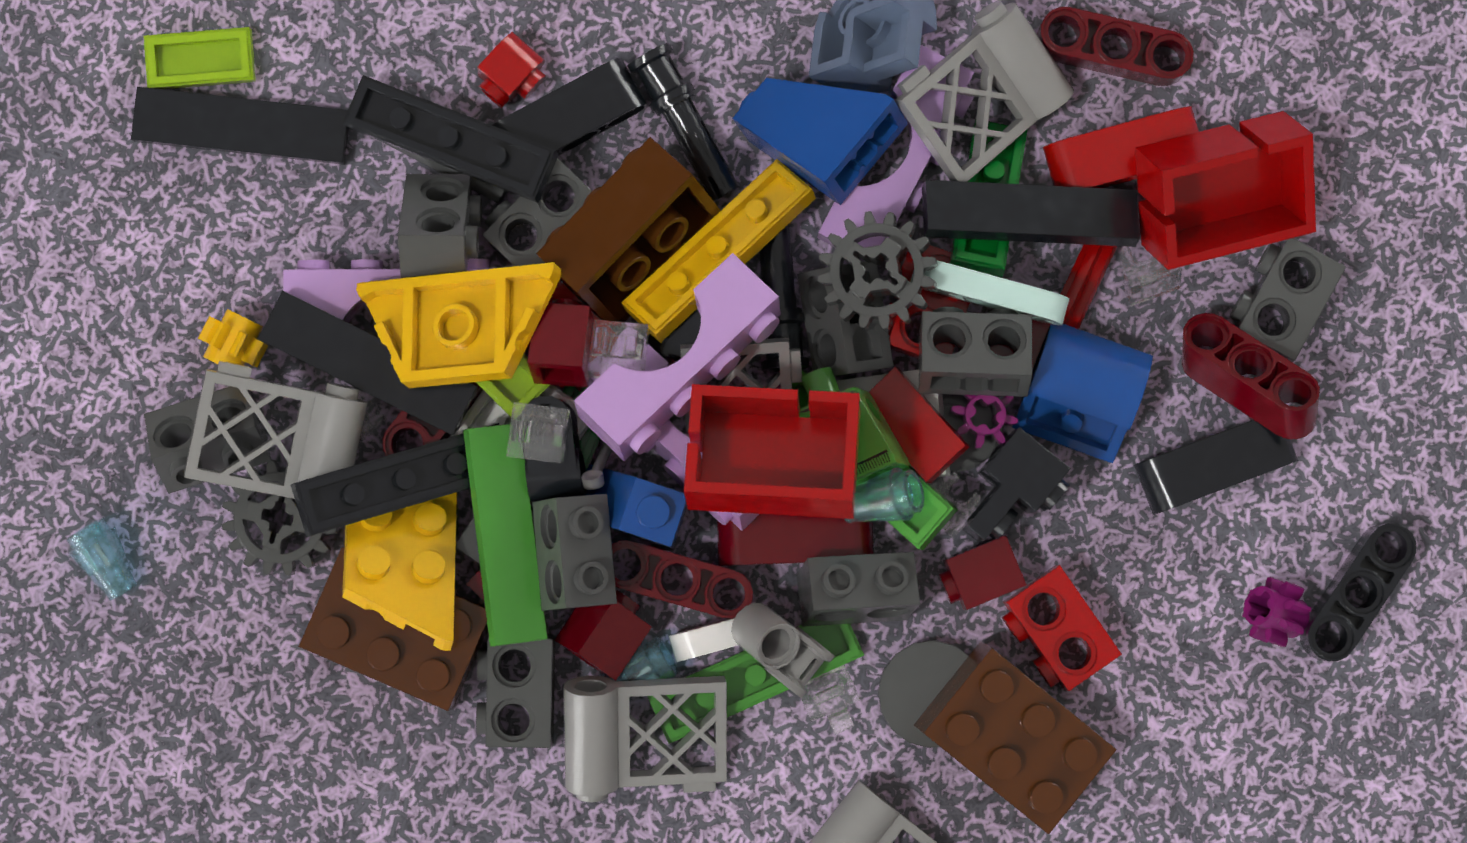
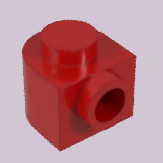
M511 32L477 67L478 76L483 80L478 87L500 108H503L507 102L510 104L518 94L522 98L527 99L546 77L540 71L545 60L514 32Z

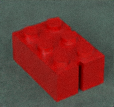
M1280 111L1240 121V132L1228 124L1135 147L1138 192L1146 199L1138 202L1141 245L1167 270L1316 232L1313 133L1286 112Z
M692 384L688 429L690 443H687L684 495L688 510L854 519L861 414L860 393L809 390L810 418L800 417L798 390Z

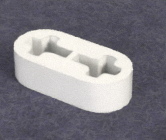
M735 618L724 619L670 635L669 639L675 661H684L738 646L731 632L732 623Z

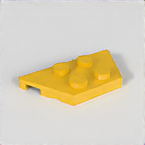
M554 262L361 282L357 283L356 291L360 299L366 303L376 323L374 328L382 344L388 348L391 354L390 361L400 382L408 388L512 379L561 278V268Z
M457 492L345 526L342 598L365 610L377 611L383 616L384 620L403 630L406 625L413 627L435 639L433 646L443 651H451L454 639Z

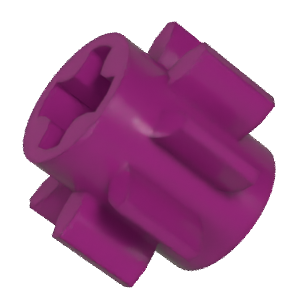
M964 395L969 401L965 407H951L950 412L954 415L962 416L964 424L956 432L960 436L968 431L975 435V449H980L984 444L985 437L992 435L994 440L1000 445L1006 442L1005 437L999 429L1004 424L1014 425L1018 423L1016 417L1006 415L1005 406L1013 400V396H1005L1000 400L996 396ZM979 402L983 407L992 404L996 408L998 413L992 417V422L995 425L993 429L990 430L985 424L976 427L972 423L970 418L976 414V409L973 406L974 403Z
M1267 577L1265 586L1251 589L1245 599L1244 612L1242 613V617L1246 618L1253 625L1249 636L1266 643L1269 642L1280 647H1286L1288 638L1303 635L1309 623L1311 607L1307 606L1303 600H1300L1305 589L1293 583L1283 582L1272 577Z

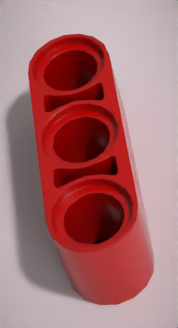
M1187 106L1059 140L1044 146L1043 150L1053 186L1106 188L1137 179L1135 147L1196 133L1199 130L1192 106Z

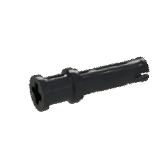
M665 43L633 60L627 67L631 73L638 74L652 99L649 105L652 112H656L657 116L664 115L703 188L711 199L716 201L729 194L728 192L739 188L740 184L734 178L691 100L695 96L693 92L695 89L692 83L684 82L669 55L673 49L669 43Z
M789 223L759 251L762 281L779 296L781 315L778 317L780 320L778 326L766 339L789 338V349L800 348L801 369H806L810 367L809 358L803 356L801 325L805 323L804 313H802V308L797 307ZM779 353L766 354V360L761 362L763 372L780 371Z

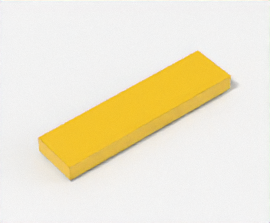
M776 159L621 302L624 309L661 343L697 310L693 289L732 253L746 264L816 199L813 189Z

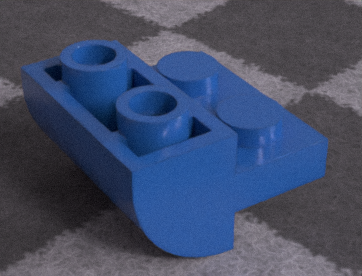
M1051 324L1032 370L1028 396L1022 397L1014 416L1018 419V423L1012 425V428L1017 429L1020 427L1028 434L1113 463L1127 429H1131L1149 378L1153 355L1066 324Z

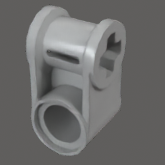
M752 603L745 606L737 613L733 620L731 632L735 642L761 663L767 672L800 698H803L807 693L804 686L823 662H831L835 657L834 654L798 626L795 628L774 610L762 603Z

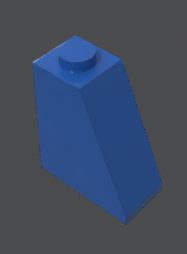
M766 78L756 91L749 93L742 101L739 111L732 118L751 144L774 160L778 159L793 173L839 205L844 202L909 124L895 100L887 94Z
M589 464L587 471L592 470L593 465ZM604 468L602 471L605 481L604 485L598 489L587 490V495L607 494L610 527L674 548L687 510L684 493Z

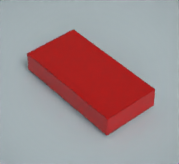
M894 367L869 391L906 454L910 465L925 482L931 484L970 447L922 393H918L916 386L899 368Z

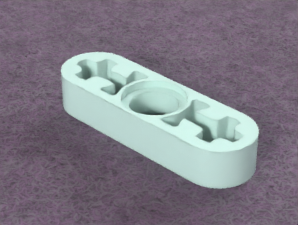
M938 260V267L925 271V276L930 277L937 283L935 290L927 291L992 309H1011L1018 314L1032 315V319L1036 321L1063 325L1069 303V298L1064 295Z

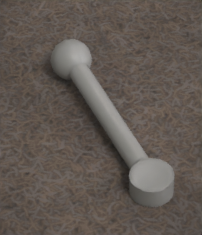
M605 442L601 447L592 470L586 471L581 476L583 487L587 490L598 489L605 483L602 471L612 451Z

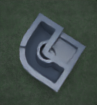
M836 0L829 13L819 12L814 30L809 77L824 86L875 93L891 91L892 76L918 68L921 36L937 30L934 1Z

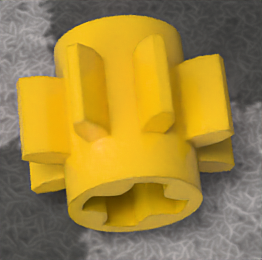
M229 309L226 310L221 321L209 316L198 336V339L209 344L203 357L216 364L219 361L244 366L246 362L254 367H258L268 347L267 344L257 340L263 326Z

